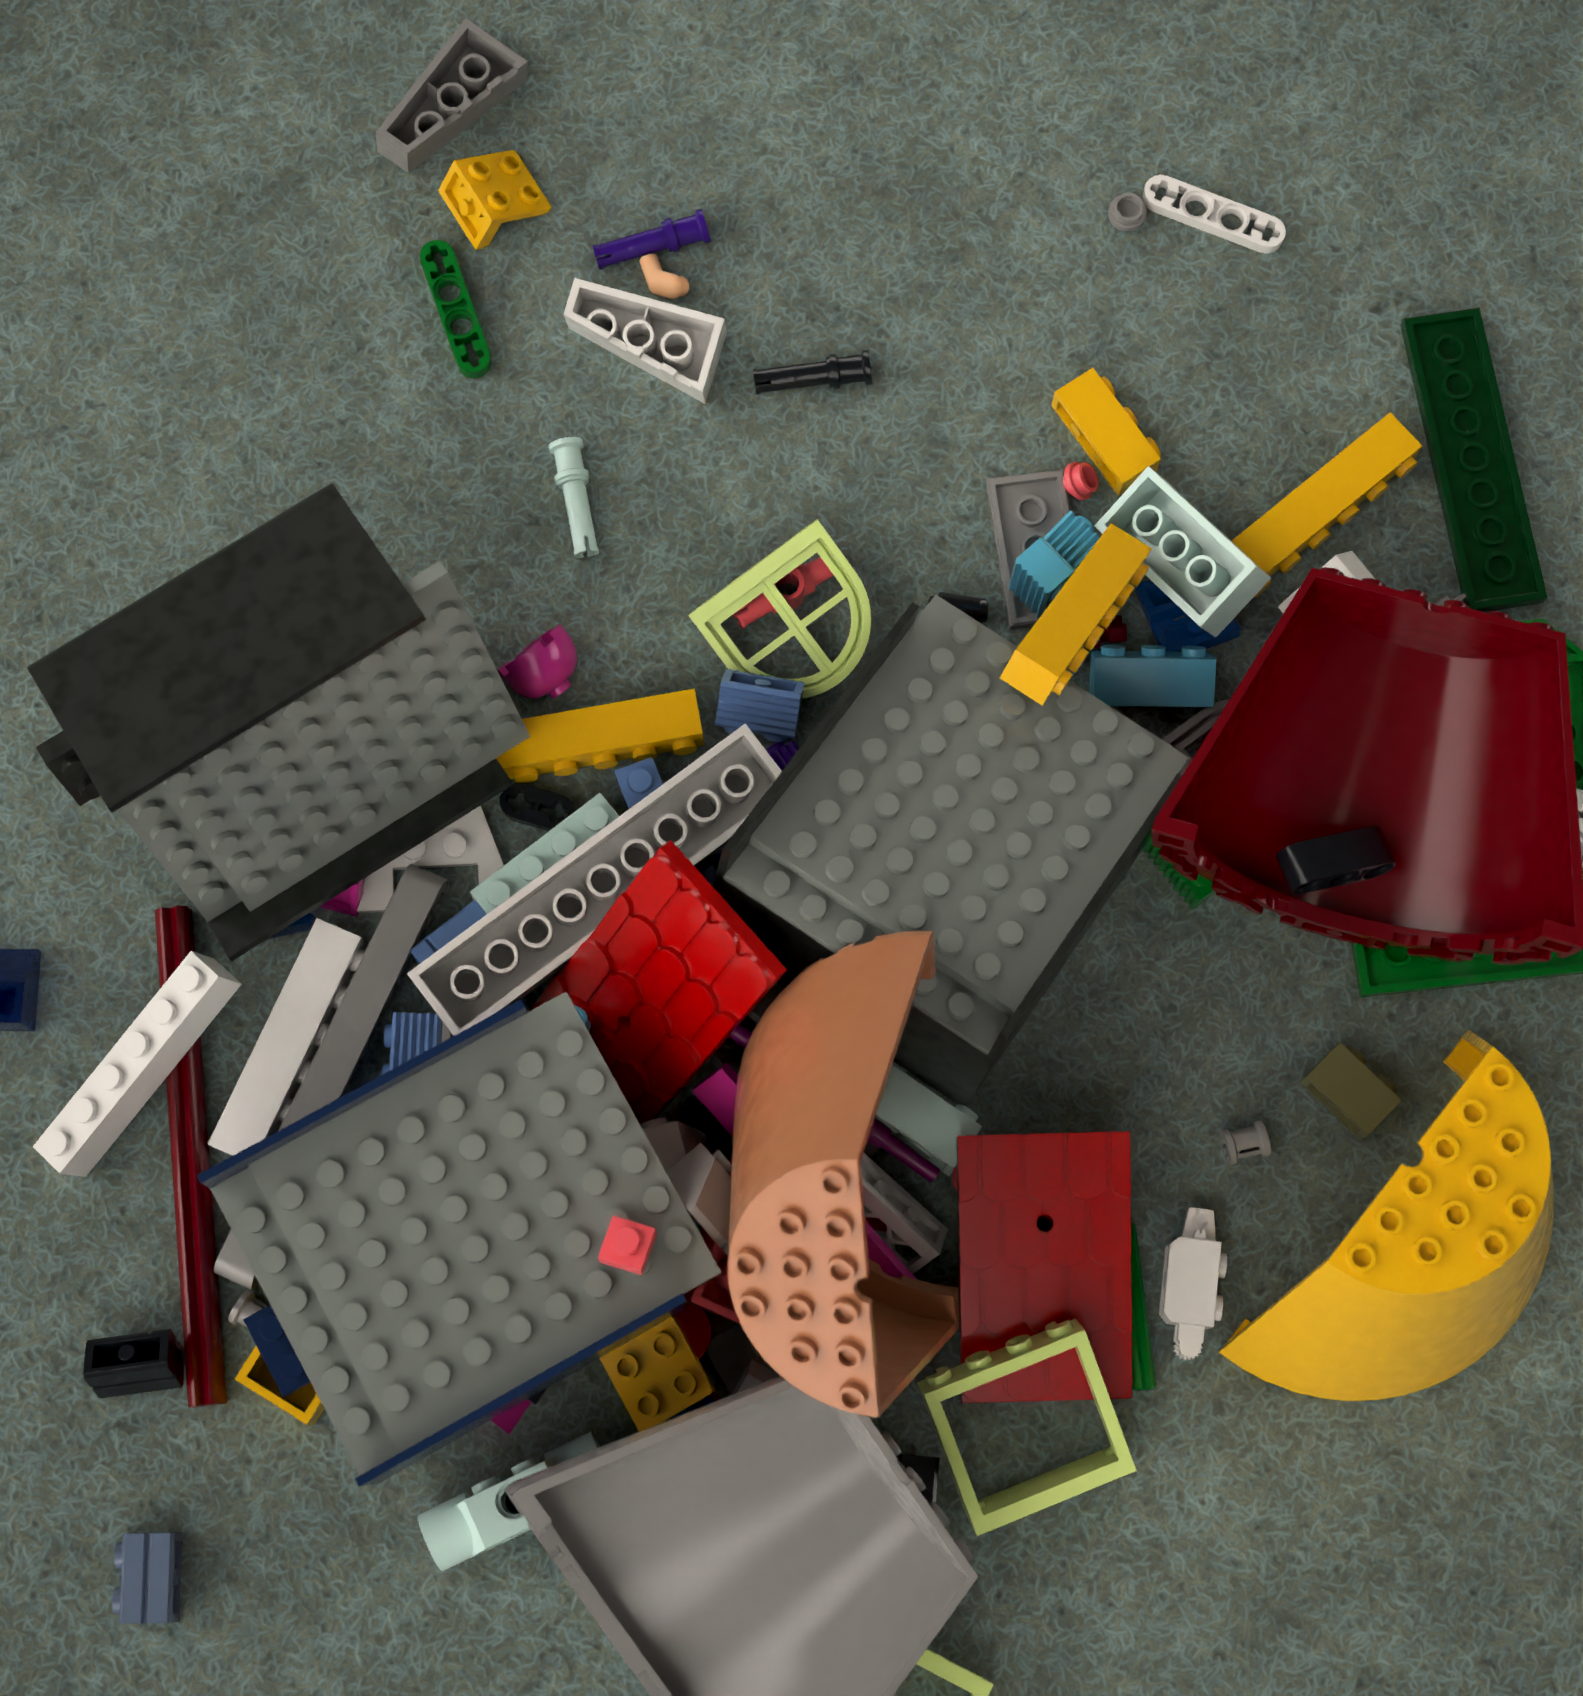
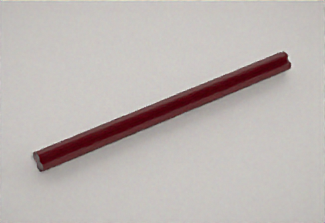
M188 906L161 907L155 910L160 988L189 952H195L192 909H188ZM200 1035L166 1077L188 1408L227 1404L218 1275L214 1273L217 1259L212 1191L209 1187L201 1184L197 1177L198 1174L210 1168Z

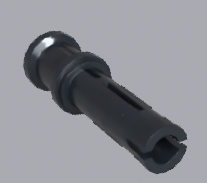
M862 350L861 355L837 357L836 354H831L823 362L760 370L753 369L756 394L829 384L830 388L834 387V389H840L841 384L865 382L866 385L872 384L868 350Z

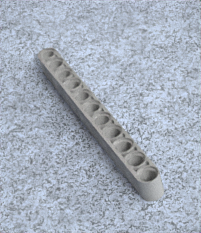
M413 864L408 865L279 1130L353 1090L349 1086L354 1076L358 1078L370 1054L367 1049L371 1040L376 1041L388 1016L385 1014V1011L390 1002L394 1004L406 979L402 976L407 965L411 967L414 962V958L409 950L421 942L420 938L424 930L430 929L441 906L437 904L442 892L446 894L448 891L449 879ZM230 1230L217 1257L214 1273L250 1290H255L259 1282L232 1230Z

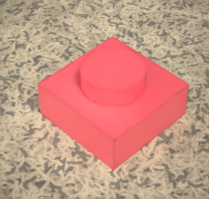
M612 1216L598 1255L599 1262L643 1276L658 1234L656 1228Z

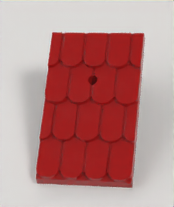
M670 840L660 847L656 854L647 861L627 890L618 897L589 938L581 944L563 970L555 976L531 1010L567 992L573 1005L582 1008L586 1012L588 1021L591 1024L589 1033L641 1126L642 1123L656 1119L787 969Z
M1130 1131L957 1136L960 1365L966 1363L965 1359L976 1352L987 1350L991 1353L1006 1347L1005 1343L1013 1337L1024 1334L1031 1337L1043 1332L1045 1327L1053 1321L1059 1324L1066 1320L1076 1319L1086 1331L1110 1399H1132ZM1037 1219L1045 1220L1050 1227V1231H1040L1036 1224ZM1075 1347L961 1393V1403L1094 1400Z

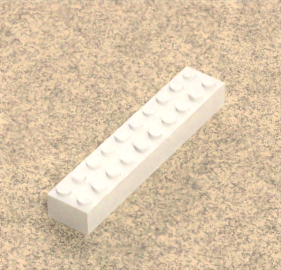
M746 724L742 725L407 973L453 1036L516 1003L566 966L581 944L589 938L618 897L627 890L647 861L656 854L660 847L671 840L696 868L723 849L780 775L781 769Z

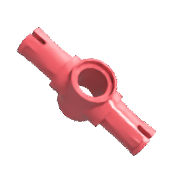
M818 557L810 563L799 565L776 582L775 586L778 588L781 584L791 583L797 587V591L793 594H782L794 610L802 604L804 597L816 591L815 586L834 575L821 557ZM761 593L734 613L733 617L735 620L738 619L737 624L741 629H744L747 625L768 613L776 614L777 611L766 596Z

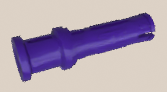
M702 209L696 210L695 215L678 220L664 219L665 221L661 222L662 226L603 244L592 245L595 257H599L596 258L599 270L668 248L670 252L674 251L676 253L680 251V247L699 241H703L705 244L710 243L711 240Z

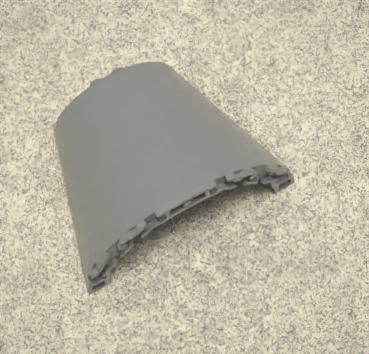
M782 1376L516 1480L504 1488L516 1509L528 1522L529 1528L553 1562L556 1563L567 1582L625 1663L628 1664L649 1696H893L978 1578V1575L970 1565V1562L974 1559L971 1551L959 1537H956L954 1540L945 1528L950 1524L947 1516L935 1502L930 1504L921 1492L926 1488L923 1481L910 1466L905 1468L896 1456L901 1453V1450L886 1431L881 1433L873 1424L872 1420L876 1417L858 1415L824 1404L805 1394Z

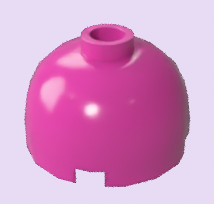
M558 624L554 629L551 628L525 647L513 661L504 663L497 671L504 682L515 693L525 698L537 699L549 694L554 699L572 685L568 678L576 670L578 660L576 646L563 626Z

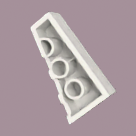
M574 278L563 314L570 330L702 403H706L727 334L724 318Z

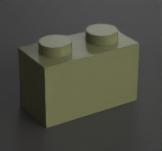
M1339 1042L1316 1064L1300 1083L1358 1139L1362 1140L1402 1100L1395 1094L1397 1089L1389 1079L1381 1074L1376 1076L1364 1065L1366 1059L1356 1048L1351 1045L1345 1047Z

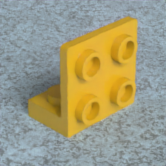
M515 150L454 160L438 189L475 250L488 246L502 223L544 215L551 209L550 203Z
M675 1317L668 1318L599 1358L639 1432L668 1420L714 1392V1387Z

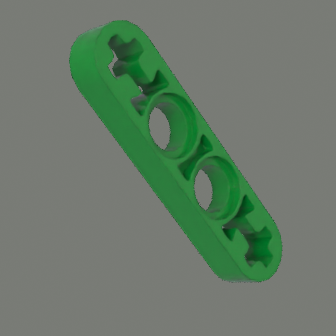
M432 240L426 243L420 252V262L459 371L468 378H480L487 374L492 364L487 343L452 247L445 241ZM439 252L444 257L443 264L446 274L439 276L437 266L432 261L433 253ZM454 285L461 290L460 295L453 301H445L439 296L443 287ZM464 318L472 322V328L466 334H455L451 330L452 324L458 319ZM472 342L476 356L481 357L479 358L478 366L472 367L470 362H466L468 354L465 344Z

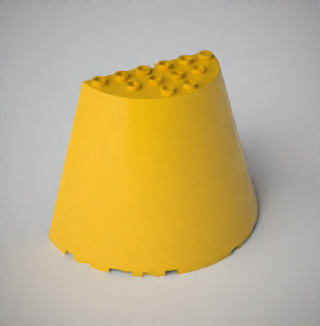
M1470 1030L1466 1031L1443 1061L1464 1083L1417 1144L1422 1150L1421 1162L1414 1167L1401 1164L1331 1256L1255 1320L1250 1322L1244 1319L1219 1351L1221 1355L1263 1381L1288 1389L1291 1392L1330 1400L1367 1401L1404 1396L1432 1387L1455 1376L1478 1361L1500 1341L1522 1313L1541 1277L1550 1247L1554 1222V1186L1546 1124L1539 1104L1530 1087L1519 1071L1504 1055Z

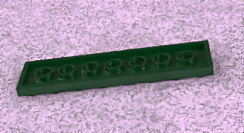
M1480 308L1405 318L1400 327L1461 594L1465 593L1466 595L1463 602L1468 604L1470 609L1482 612L1544 603L1548 597Z

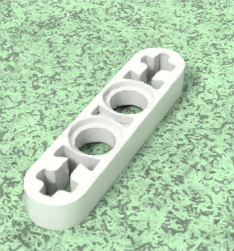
M1166 175L1153 176L1145 184L1142 196L1143 202L1149 210L1260 253H1274L1283 244L1286 234L1285 225L1275 216ZM1160 187L1166 189V196L1161 201L1155 199V192ZM1178 193L1183 194L1179 207H1173ZM1190 201H1199L1205 206L1206 212L1201 216H1193L1188 213L1185 205ZM1227 214L1236 215L1241 220L1242 226L1234 230L1228 229L1222 224L1221 218ZM1249 221H1254L1255 223L1250 235H1246L1245 232L1247 231ZM1266 228L1273 230V237L1270 238L1269 242L1262 239L1263 233L1261 232H1264Z

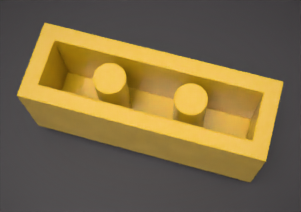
M1091 368L1054 392L1051 406L1118 496L1122 495L1148 466L1157 472L1161 461V453L1157 444L1152 438H1145L1137 427L1138 422L1134 413L1128 407L1121 406L1115 397V390L1106 377H1100L1095 369Z

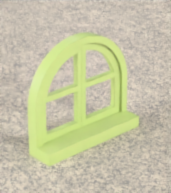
M818 519L688 615L725 666L733 671L738 670L749 674L755 673L756 675L762 674L773 678L776 677L759 670L754 665L795 636L820 670L807 677L786 678L787 680L804 682L802 699L824 693L843 681L859 663L865 652L871 630V609L866 589L854 568ZM815 553H818L843 590L800 620L777 589L775 583ZM763 593L789 629L747 660L721 626V623ZM847 597L851 611L849 636L840 654L831 662L806 626Z

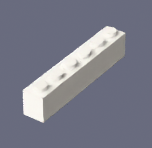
M316 918L208 1145L233 1156L278 1132L296 1092L312 1063L311 1061L317 1048L326 1034L329 1023L348 988V983L366 951L367 943L362 937Z
M190 951L33 1147L60 1174L86 1177L242 984L216 959Z

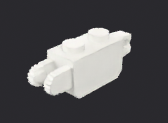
M1192 1207L1186 1210L1180 1237L1165 1247L1159 1315L1166 1324L1175 1325L1173 1352L1176 1353L1175 1356H1179V1359L1182 1358L1184 1361L1186 1359L1190 1360V1358L1194 1359L1195 1356L1198 1357V1354L1202 1353L1201 1349L1203 1347L1201 1344L1204 1341L1205 1329L1213 1328L1214 1320H1221L1223 1296L1217 1295L1218 1278L1224 1279L1227 1268V1254L1221 1253L1222 1242L1216 1241L1214 1211Z

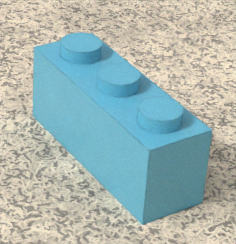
M1102 645L1101 651H1091L1089 693L1109 706L1214 707L1216 658L1211 652H1206V647L1188 645L1182 646L1181 652H1165L1166 647L1160 645L1141 646V651H1125V646Z

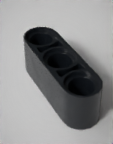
M1370 826L1300 841L1283 848L1276 854L1278 863L1293 895H1302L1369 880L1389 872L1396 866L1379 826Z

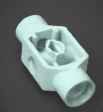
M590 1431L545 1453L546 1461L540 1462L539 1458L535 1459L533 1457L512 1467L511 1471L514 1476L504 1481H501L500 1477L495 1478L494 1476L471 1487L474 1494L471 1497L467 1492H464L417 1515L422 1535L438 1568L443 1572L531 1530L523 1515L514 1512L510 1508L509 1497L504 1488L516 1480L599 1448L600 1445L594 1433Z

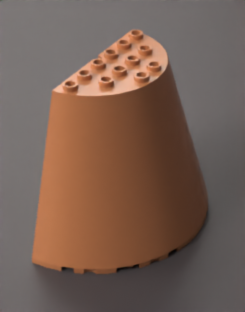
M904 931L876 936L873 941L857 946L855 943L839 949L836 954L825 959L821 958L804 969L782 990L759 1020L744 1051L737 1077L728 1248V1282L736 1314L743 1330L759 1354L790 1384L824 1404L843 1411L871 1417H879L957 1332L960 1326L958 1287L932 1284L905 1275L892 1277L884 1273L880 1264L868 1258L860 1164L920 979H932L936 973L933 931Z

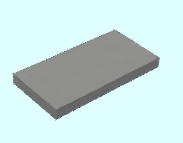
M1064 469L986 479L1009 630L1033 627L1039 619L1036 618V613H1031V607H1025V602H1020V596H1014V591L1009 590V583L1016 558L1040 537L1044 538L1071 511L1068 492L1063 484Z

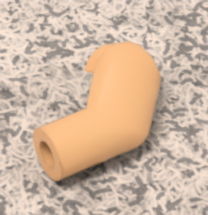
M656 254L645 255L639 260L651 293L669 299H676L687 295L690 287L687 278L663 271Z

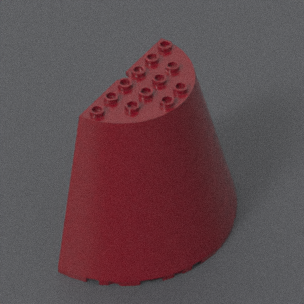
M1312 568L1155 818L1151 839L1154 847L1161 848L1159 855L1165 861L1172 863L1173 868L1187 879L1197 881L1199 874L1212 882L1211 890L1215 891L1217 896L1229 902L1240 904L1247 910L1261 915L1263 908L1277 912L1281 916L1279 920L1281 923L1344 942L1358 943L1369 948L1386 951L1389 943L1390 946L1408 948L1407 955L1434 957L1453 962H1462V959L1472 961L1475 953L1494 954L1492 962L1506 965L1524 964L1526 961L1548 962L1551 959L1552 951L1557 952L1558 957L1565 958L1582 950L1583 873L1566 634L1555 631L1551 625L1546 623L1530 622L1528 624L1512 620V617L1504 612L1488 611L1485 613L1470 609L1468 604L1458 600H1447L1443 606L1435 605L1428 602L1427 594L1419 590L1405 589L1401 591L1386 587L1385 583L1377 579L1364 578L1358 580L1344 576L1343 572L1334 568ZM1370 826H1379L1396 863L1392 870L1369 880L1302 895L1292 894L1276 858V854L1279 851L1300 841Z

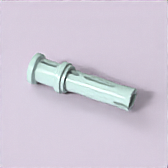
M566 437L555 440L548 446L550 453L555 457L558 474L554 477L555 483L558 485V488L563 489L574 547V557L584 558L583 553L586 551L588 557L598 555L599 549L596 543L585 486L589 482L590 476L589 471L584 469L581 450L584 447L583 439L579 437Z

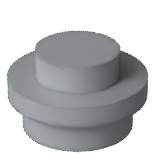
M1124 193L1115 197L1108 209L1109 221L1115 228L1122 231L1138 229L1144 223L1147 214L1144 202L1133 193Z

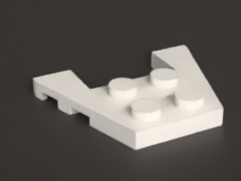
M481 805L367 876L357 912H384L395 891L394 871L406 869L410 864L420 868L478 865L479 884L503 867L502 859Z

